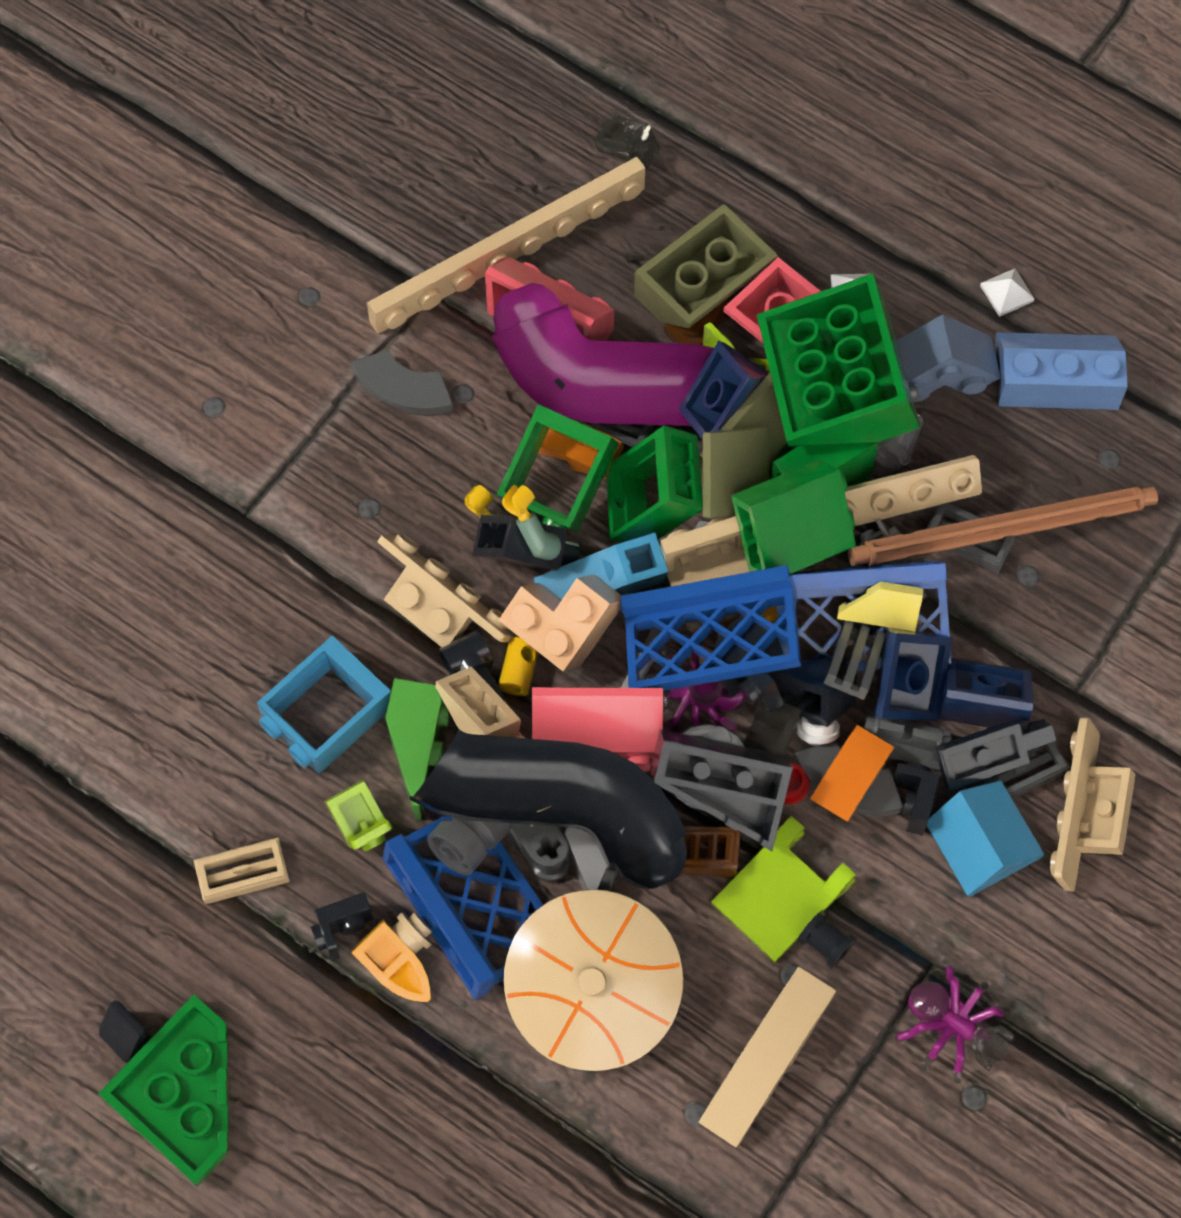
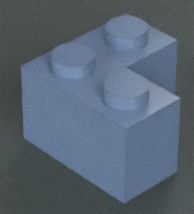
M943 314L896 340L908 385L915 383L920 395V399L913 402L928 398L931 392L944 385L964 394H977L984 391L987 385L1001 378L992 337Z

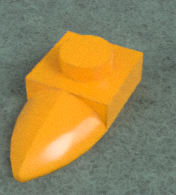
M384 919L351 950V953L372 975L393 993L419 1002H428L431 999L429 981L422 963Z

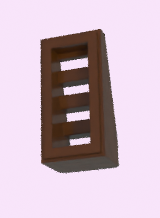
M684 826L687 833L684 841H690L691 846L689 859H686L685 867L681 873L734 879L738 867L741 832L730 827ZM700 843H708L707 859H698ZM717 844L726 845L724 859H716Z

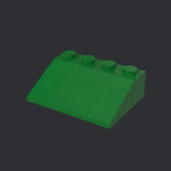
M873 273L757 314L782 425L789 446L881 442L920 428L887 304Z

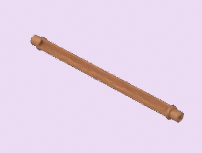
M1132 487L914 531L910 534H899L865 541L861 546L848 549V560L852 566L861 564L872 566L906 559L910 556H921L999 540L1003 537L1019 536L1092 521L1096 518H1106L1141 511L1145 506L1157 504L1158 494L1154 487L1143 489Z

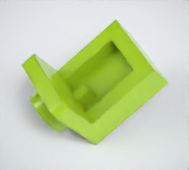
M363 780L324 801L348 846L354 850L361 847L365 852L380 845L386 840L384 833L392 829L389 820L384 818Z

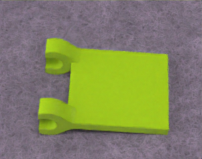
M793 816L787 819L777 831L773 850L770 851L764 847L711 901V904L774 963L797 941L801 932L814 916L821 910L825 911L856 881V874L844 863L832 873L827 881H823L790 850L805 835L803 832L805 827Z

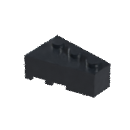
M660 729L650 768L654 783L696 808L703 809L722 820L732 829L739 830L758 841L760 845L768 850H773L793 769L787 757Z

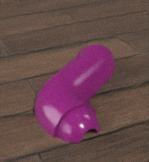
M530 283L503 294L496 303L493 318L496 334L492 335L502 361L517 385L537 404L570 419L590 423L691 426L678 408L712 353L713 347L688 343L590 340L584 337L577 329L568 305L562 306L555 293L545 286L536 283ZM558 378L565 384L562 390L554 382Z

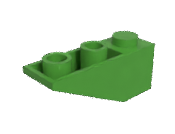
M394 678L385 718L389 737L408 797L410 798L419 790L431 774L433 766L436 767L443 756L444 742L438 740L441 727H449L451 714L438 693L436 685ZM409 800L415 819L422 820L424 807Z

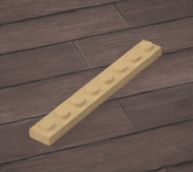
M635 157L367 302L370 324L377 334L388 328L395 329L401 326L410 316L421 310L434 308L442 299L456 291L463 292L469 289L475 281L485 276L489 266L508 258L517 259L523 255H531L538 251L543 244L557 236L564 237L568 235L579 224L589 219H597L603 216L609 208L622 201L634 199L645 189L644 165L638 157Z

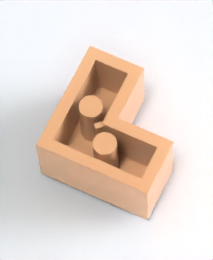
M595 574L577 578L562 600L541 583L530 584L520 587L499 618V621L564 672L581 667L621 609L622 595Z

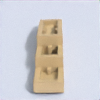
M472 667L436 681V689L459 730L469 734L525 738L519 732L521 719Z
M798 966L698 1123L737 1148L761 1109L770 1099L787 1069L793 1064L836 994L837 989L801 966Z

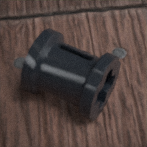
M821 910L807 924L797 941L802 945L808 943L827 959L826 965L833 969L849 952L857 938L852 934L848 936L843 934L827 920L828 914Z

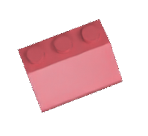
M777 257L724 307V312L763 343L757 314L821 291Z
M508 258L489 266L485 272L487 313L493 317L496 303L503 294L527 284L536 283L545 286L555 293L562 306L568 305L576 327L584 337L595 341H607L614 331L615 310L608 303L600 298H590L576 291L570 283L564 280H555L543 274L533 264L521 263L513 258Z
M532 687V739L577 742L607 749L635 763L644 772L650 771L659 730H663V688Z

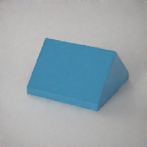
M1001 780L959 791L928 819L927 827L968 898L1045 856Z

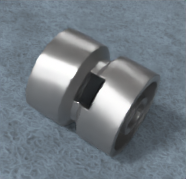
M451 817V821L443 819L428 835L427 841L435 856L443 864L458 874L467 876L486 858V849L495 848L509 832V823L472 821Z

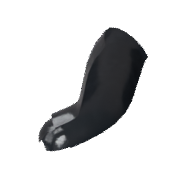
M459 730L431 774L414 796L409 798V800L435 813L464 820L581 829L593 837L608 868L617 870L622 879L638 888L654 889L671 882L680 875L686 863L687 850L684 838L687 836V833L676 810L659 785L655 784L635 763L603 748L577 742L478 735Z

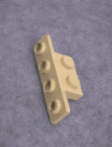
M975 455L848 486L845 497L848 509L854 517L855 526L980 495L982 493L980 462Z
M402 533L380 536L377 542L406 565V568L384 600L439 646L444 647L459 639L472 620L500 642H509L510 638L518 637V635L499 621L503 614L502 612L494 608L489 610L479 602L481 596L478 592L464 583L458 585L448 577L450 571L446 566L433 558L427 560L417 551L419 548L418 544Z
M1080 718L1078 730L1073 732L1071 736L1072 766L1071 771H1067L1064 777L1066 802L1064 811L1061 810L1057 818V831L1060 836L1058 849L1053 851L1050 860L1052 876L1064 891L1069 892L1075 891L1081 853L1123 855L1136 776L1131 768L1095 767L1100 733L1090 718Z

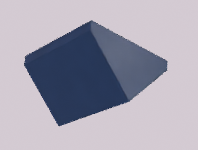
M718 341L678 409L703 440L704 432L721 430L770 372L726 343Z
M887 627L873 705L875 717L925 721L939 720L952 637Z
M951 658L952 664H948L939 714L940 720L988 728L1013 719L1025 718L1028 722L1034 705L1031 671Z

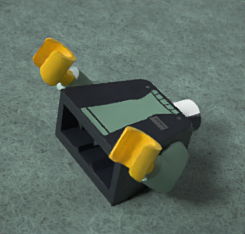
M482 485L474 486L465 497L466 507L480 517L473 556L536 570L558 571L561 565L565 566L578 560L580 547L577 543L566 541V529L540 523L534 512L529 513L527 507L534 500L535 496L525 485H521L520 488L513 485L502 500L503 507L515 516L497 515L496 512L490 513L486 507L494 500V497Z

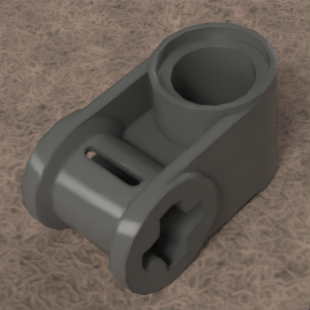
M509 823L508 838L515 848L521 852L534 874L540 880L557 882L568 874L571 864L569 845L558 827ZM549 853L550 856H552V857H557V858L551 860V858H550L548 855H544V854Z

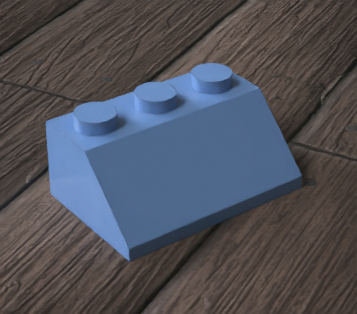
M996 332V359L1001 376L997 380L998 407L1119 410L1128 385L1126 351L1117 336Z

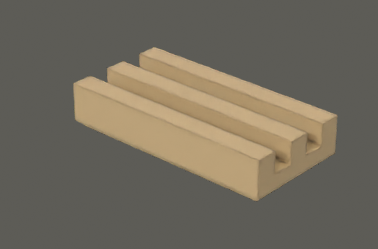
M279 838L194 860L205 905L290 882ZM269 853L274 854V858L206 875V870ZM273 869H277V870H278V871H275V872H272V873H268V874H264V875H261V876L249 878V879H246V880L234 882V883L227 884V885H223V886H220V887H216V888H212V889L209 888L210 886H213V885L225 883V882H228V881H232V880H236V879H239V878L251 876V875H254V874L266 872V871H269V870H273Z

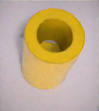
M512 637L509 640L498 686L501 691L507 694L526 696L529 694L538 651L520 637Z

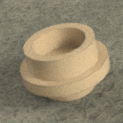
M401 912L397 916L399 921L392 929L413 952L417 953L423 946L428 949L432 945L427 936L433 931L418 914L414 912L408 917L405 913Z

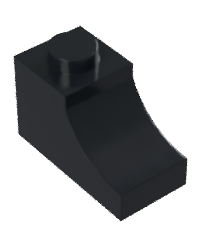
M822 654L814 659L801 660L800 667L766 672L775 681L784 704L780 708L826 727L855 704V696L824 684L832 658ZM841 662L837 678L844 680L848 664ZM857 671L853 681L854 685H856Z

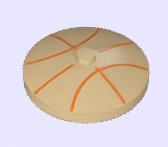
M596 889L581 890L549 901L524 922L515 935L507 954L504 968V992L510 1015L516 1027L528 1043L539 1053L569 1068L602 1071L618 1068L641 1058L653 1049L666 1035L681 1003L683 967L679 950L670 931L648 907L629 896L617 892Z

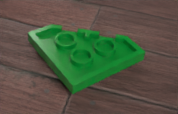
M193 994L109 1081L98 1095L196 1187L229 1154L228 1026Z

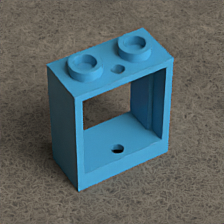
M332 635L257 702L261 715L259 724L273 739L276 740L280 736L290 745L287 750L300 766L306 768L310 765L320 774L387 713L391 691ZM332 670L367 705L316 750L280 714L328 671Z

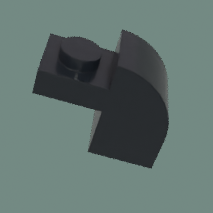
M741 615L728 625L726 629L732 632L745 616ZM753 623L741 638L755 646L767 630ZM720 635L718 637L714 651L724 641L725 638ZM777 637L764 650V653L771 657L784 655ZM734 644L721 660L727 664L739 663L748 652ZM767 673L722 680L731 698L741 691L752 705L759 702L770 714L784 704L775 681Z

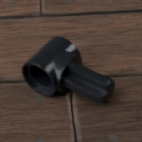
M477 630L439 649L440 657L449 675L472 667L505 702L502 691L490 673L494 663L493 657L486 642Z

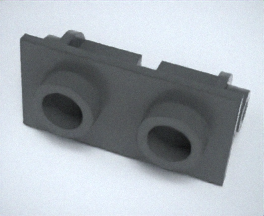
M868 711L864 729L895 747L888 759L907 764L919 763L932 770L940 771L934 747L950 742V731L901 719L875 717L873 712Z

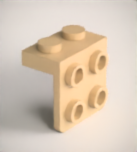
M736 516L732 518L718 517L711 520L706 526L690 531L687 529L677 530L669 534L667 538L660 540L661 551L668 569L667 580L670 587L749 572ZM742 614L726 615L718 624L737 619ZM699 621L684 623L691 632L698 631L703 625Z

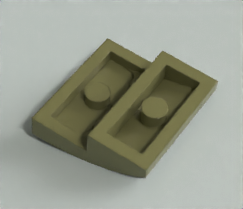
M752 427L740 430H716L703 433V517L736 516L731 495L769 480V428Z

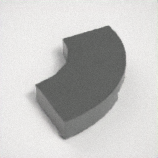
M389 350L351 361L352 370L361 386L379 402H385L391 406L403 409L405 413L417 415H435L453 411V404L440 371L423 373L409 370L398 363Z
M836 741L796 751L794 754L796 764L800 765L810 779V786L814 790H816L841 750ZM881 769L854 813L870 816L902 813L903 805L890 769Z

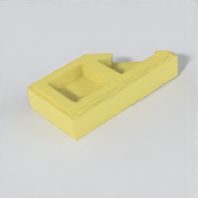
M881 581L867 589L864 595L854 601L841 604L838 608L837 619L915 632L923 598V588Z

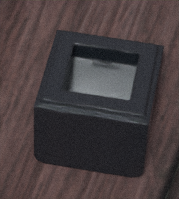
M114 1000L109 1005L99 1028V1035L124 1062L128 1063L151 1037L142 1024L119 1000Z

